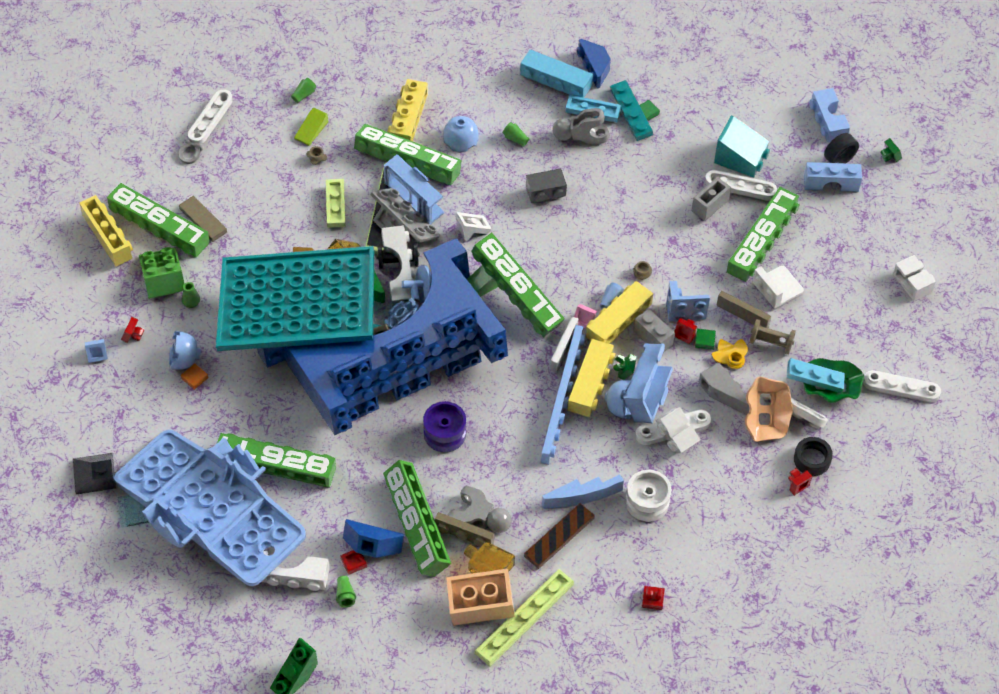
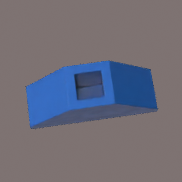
M579 39L578 47L576 48L577 55L582 58L584 69L593 74L592 82H594L596 88H600L610 71L611 58L604 46Z
M346 519L343 539L356 553L377 558L400 554L405 534Z

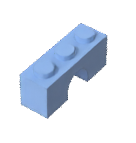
M833 88L813 91L812 99L809 101L810 108L815 112V120L820 124L821 134L825 136L827 143H830L838 135L849 133L850 131L845 114H831L836 113L839 102Z
M806 163L804 190L823 191L825 184L837 182L840 184L841 191L859 192L862 181L861 164Z

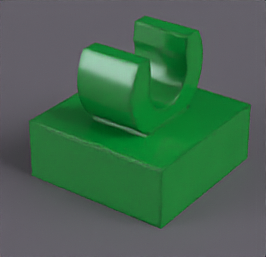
M889 138L884 141L886 148L880 151L885 162L891 158L896 162L901 160V151L892 139Z
M629 354L627 357L618 355L614 359L620 363L613 366L615 371H619L618 378L625 380L634 373L637 356Z

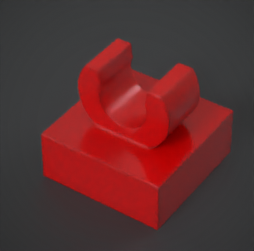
M131 317L121 338L122 341L128 343L130 337L140 341L144 329L136 327L138 319Z
M680 318L674 330V337L690 344L697 329V326L694 325L695 321L691 319L686 321Z
M795 468L789 472L791 475L788 477L791 482L789 490L794 496L810 486L812 475L808 471L801 474Z
M644 586L642 608L662 610L665 588Z

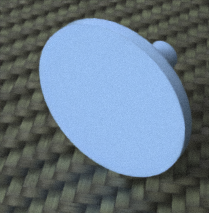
M420 265L417 269L415 280L402 281V288H410L412 299L415 301L419 300L421 303H424L431 287L432 277L429 268L426 265Z

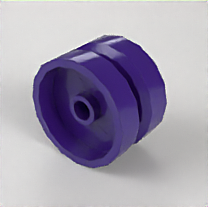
M442 401L432 404L425 411L423 428L424 440L427 445L439 452H451L458 449L466 439V414L460 406L449 401Z

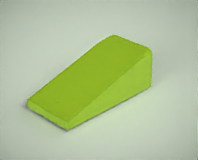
M313 107L294 139L310 146L327 125L328 114Z

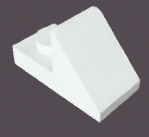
M459 212L455 214L458 230L465 242L469 240L473 233L488 234L491 231V227L484 216Z

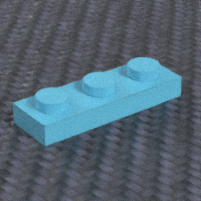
M569 95L565 108L566 113L579 115L585 109L599 108L604 112V120L617 123L621 105Z
M792 358L788 361L787 378L839 393L844 390L845 373Z

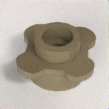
M312 147L306 153V156L310 158V162L313 165L327 160V155L324 154L321 147Z

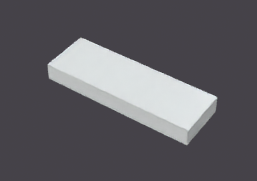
M572 317L551 358V372H558L571 345L575 326L578 325V318Z

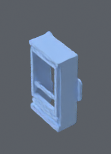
M395 155L384 164V184L397 190L400 193L399 196L408 201L416 212L422 214L429 224H432L444 214V211L436 204L443 196L427 182V177L416 167L412 168L399 155Z
M663 343L644 344L643 348L645 351L639 359L626 395L623 397L634 422L653 423L659 405H663L667 397V384L673 368L671 366L657 365L665 349Z

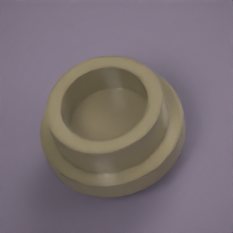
M640 261L634 266L633 273L639 279H646L651 276L652 268L648 262Z

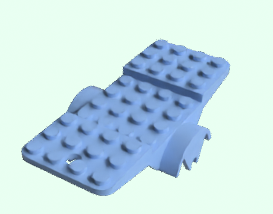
M165 430L117 471L114 476L118 487L146 507L142 511L144 516L163 538L179 548L184 547L192 539L208 552L209 557L248 586H256L261 583L306 538L304 527L268 497L256 481L266 468L262 466L259 469L248 450L243 451L240 444H237L232 449L225 438L221 439L213 448L204 449L174 430ZM272 547L275 549V552L270 556H266L263 553L266 548Z

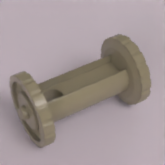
M756 319L754 327L751 329L752 334L749 343L754 344L756 339L784 347L785 354L789 355L791 347L795 342L793 340L796 330H792L790 334L782 333L760 326L761 320ZM780 338H785L786 341L781 342Z

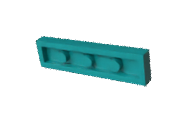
M624 80L611 85L610 90L617 104L621 105V112L636 141L653 136V130L628 82Z

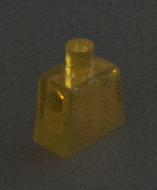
M485 542L479 550L470 544L464 551V555L470 558L468 570L471 574L508 569L510 571L515 565V555L489 542Z

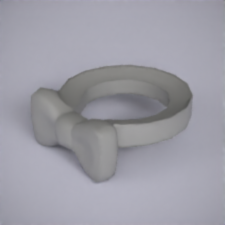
M186 139L185 144L178 151L179 158L184 163H194L200 157V150H203V145ZM190 146L195 147L196 155L192 159H185L183 151Z

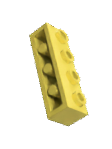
M407 79L405 86L402 85L401 99L397 100V111L393 112L392 126L389 125L387 132L413 141L427 99L428 83Z
M96 195L79 202L83 218L115 267L131 260L133 248L130 242L125 240L121 228H117L113 216L108 214L105 204L101 203Z
M637 281L631 286L628 285L619 297L617 296L612 300L610 306L601 310L595 320L589 321L586 326V338L590 341L594 339L611 344L635 321L636 317L652 305L654 293Z
M594 339L591 340L568 400V411L587 417L591 416L592 410L596 411L599 402L597 397L602 395L605 384L602 383L604 379L607 380L609 377V364L613 365L616 353H613L614 345Z

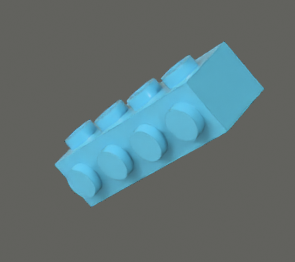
M531 49L520 63V75L570 95L585 97L592 86V73Z

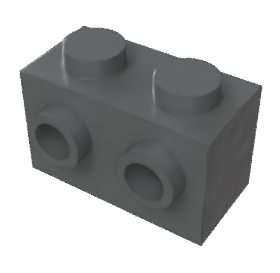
M561 168L526 175V189L531 203L566 196L567 184Z

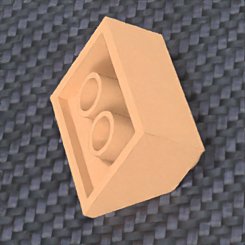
M508 569L446 577L449 610L453 626L515 617Z

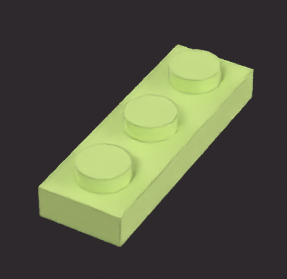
M344 179L326 180L327 228L346 227Z

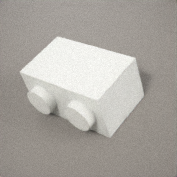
M915 255L895 264L893 275L913 301L933 292L936 281L933 275L924 270L923 263Z
M680 407L674 408L656 420L658 423L657 429L662 435L665 434L668 439L667 444L669 448L676 452V454L682 453L701 440L692 425L687 426L686 423L689 420Z

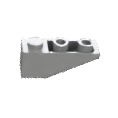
M720 363L700 373L699 384L709 397L745 415L749 413L750 407L746 401V394L742 391L740 384L732 379L729 371L723 368Z

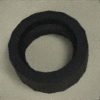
M842 133L827 145L824 157L829 163L846 164L856 155L859 143L851 134Z
M819 437L804 438L798 443L794 452L795 466L802 473L808 471L812 476L822 475L831 465L833 451L831 446ZM806 449H816L824 455L825 460L820 464L808 463L802 458V452Z

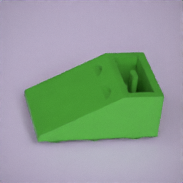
M165 247L160 251H147L139 255L149 299L183 291L185 283L175 247Z

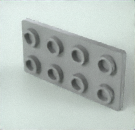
M389 188L371 192L370 195L381 205L380 210L373 219L381 229L404 225L405 231H408L418 242L438 239L441 236L436 228L424 219L422 214L416 212L408 201L399 196L400 193L397 190Z

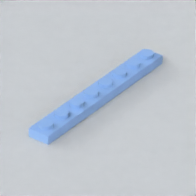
M575 326L542 450L541 463L549 465L550 458L555 457L556 446H554V443L559 441L561 430L558 429L559 424L563 425L565 413L562 412L564 408L567 409L569 397H567L568 392L571 393L573 388L571 378L572 376L576 377L578 366L575 363L580 361L582 350H579L580 345L584 346L586 335L583 334V326Z

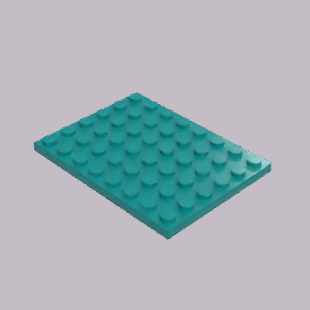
M374 247L222 257L216 335L217 351L373 340Z

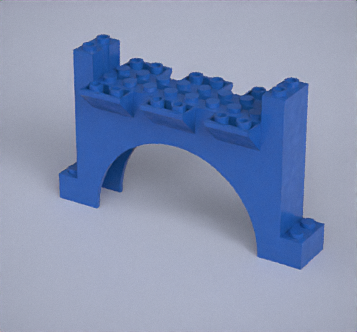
M457 238L423 252L432 273L431 287L427 298L409 319L388 331L373 335V340L257 349L260 358L267 368L284 360L286 361L334 435L352 428L351 421H355L378 410V395L392 390L397 401L430 386L429 372L443 366L447 377H450L482 362L481 351L491 364L508 356L506 329L467 281V278L470 276L468 254Z

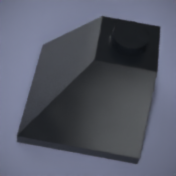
M113 453L73 458L76 494L116 489Z

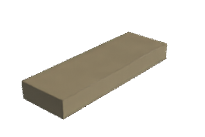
M194 195L179 204V209L195 225L208 231L209 239L212 242L227 233V228Z
M724 291L719 293L718 307L752 325L755 324L756 319L761 320L760 326L769 328L771 315Z

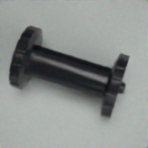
M414 242L412 248H410L412 260H409V262H414V266L419 267L418 257H420V253L418 252L417 242ZM377 245L378 255H376V259L379 263V270L383 269L384 263H399L395 255L382 250V246Z

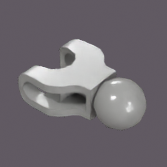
M599 108L585 109L579 115L571 116V120L561 118L554 123L552 128L554 136L563 141L573 136L574 141L580 140L593 145L605 143L610 137L608 128L602 125L605 119L604 112Z
M464 486L460 492L463 502L470 505V507L463 511L453 509L447 515L485 530L489 528L494 533L506 532L512 522L511 515L504 508L494 509V505L486 500L481 490L470 486Z

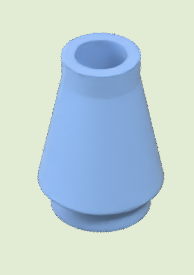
M614 282L607 285L599 306L602 309L610 306L612 300L617 296L619 297L624 289Z

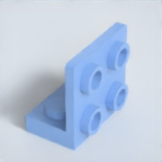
M669 281L666 299L669 322H677L680 318L695 321L706 319L710 296H682L681 288H678L677 281Z

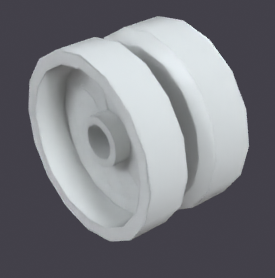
M641 470L630 478L625 502L627 510L633 517L641 521L651 522L662 518L667 513L672 492L671 484L667 477L658 471Z

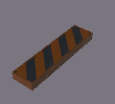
M579 503L524 553V557L536 568L540 569L594 520L595 515Z

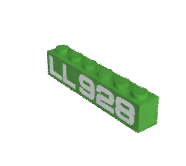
M364 124L355 134L354 149L387 162L395 155H399L412 168L416 167L426 177L450 186L460 175L462 160L368 124Z
M122 183L107 196L108 207L113 213L124 216L126 220L138 224L144 230L147 229L158 238H163L170 245L177 246L188 255L191 254L197 258L210 243L208 231Z
M782 187L778 188L728 261L726 273L744 282H747L750 276H754L757 265L762 264L766 257L765 253L771 251L775 243L774 240L776 238L779 239L783 232L782 228L788 226L792 213L796 214L800 206L798 204L799 195Z
M492 232L474 245L471 250L474 259L483 265L485 272L494 278L499 289L505 291L511 303L521 310L522 316L532 323L534 330L538 334H541L544 338L564 321L565 318Z
M220 433L217 443L225 438L232 449L237 444H240L243 451H249L259 469L262 466L266 468L263 472L264 474L328 488L331 486L336 470V460L328 454L320 455L309 450L302 451L290 446L275 445L272 442H261L253 438L238 437L231 433Z
M398 460L383 473L386 485L390 490L398 517L402 522L411 551L416 559L418 570L422 575L435 577L451 565V561L413 463Z

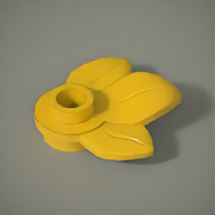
M720 339L717 347L718 351L711 353L713 359L720 364H727L732 369L742 368L745 364L744 356L748 352L745 341L739 339L733 345Z

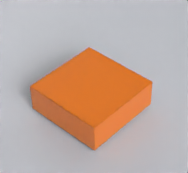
M195 363L181 374V379L194 390L209 378L208 374Z

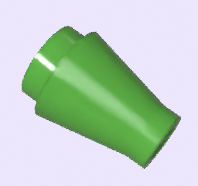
M309 78L302 79L291 95V98L296 103H299L315 92V83Z
M508 123L502 132L505 138L523 147L530 139L516 123Z
M186 282L183 285L182 303L188 308H194L200 302V295L192 282Z
M340 576L337 578L336 602L343 608L351 607L355 604L356 594L351 586L349 577Z

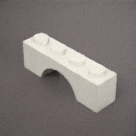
M404 225L382 228L381 235L384 251L395 255L401 264L399 276L389 283L391 303L396 305L402 300L406 303L409 301V298H412L410 288H402V281H410L412 278H415L414 267H410L409 260H412L411 249H407V242H410L409 232L405 231Z
M264 551V555L268 556V552ZM308 556L302 564L294 568L286 569L277 566L262 582L272 586L287 585L290 588L303 587L312 591L325 590L330 569L329 561L326 558Z

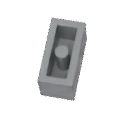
M715 178L693 197L691 211L706 221L729 201L731 186L720 178Z
M650 309L635 318L634 332L645 343H663L665 345L664 352L673 346L675 333Z

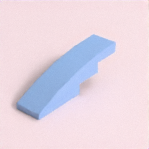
M620 474L605 482H602L597 477L582 485L576 479L543 495L542 507L544 509L576 506L579 503L586 504L622 491L624 480Z

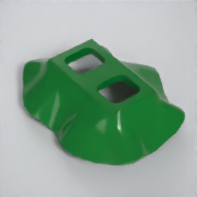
M817 358L808 362L845 373L844 383L846 384V391L839 393L828 389L820 390L816 389L814 385L804 383V390L807 394H817L830 403L844 398L857 399L860 396L865 376L861 369L853 363Z

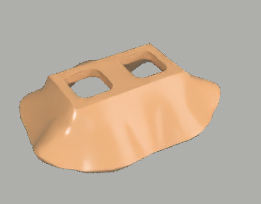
M759 376L746 394V401L750 407L749 413L745 417L746 428L755 442L781 439L788 432L793 413L790 388L785 382ZM762 393L771 395L770 405L760 404V395ZM760 413L770 414V423L768 425L759 424Z

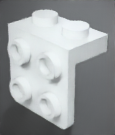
M779 266L768 273L762 267L755 269L753 284L774 309L802 295L804 292L803 287L785 266Z

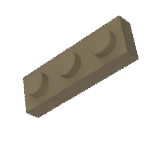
M440 512L437 513L435 522L441 533L452 534L462 541L473 542L481 548H492L494 544L493 532Z

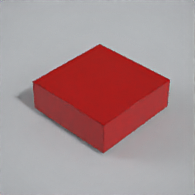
M354 550L340 555L348 575L367 568L363 555L356 553Z

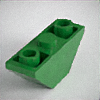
M299 638L270 689L276 694H294L309 680L318 664L316 650L302 638Z

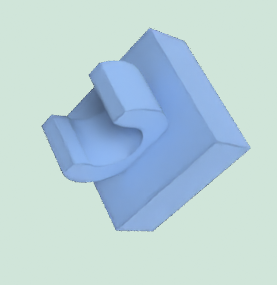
M104 339L85 342L88 363L108 359Z

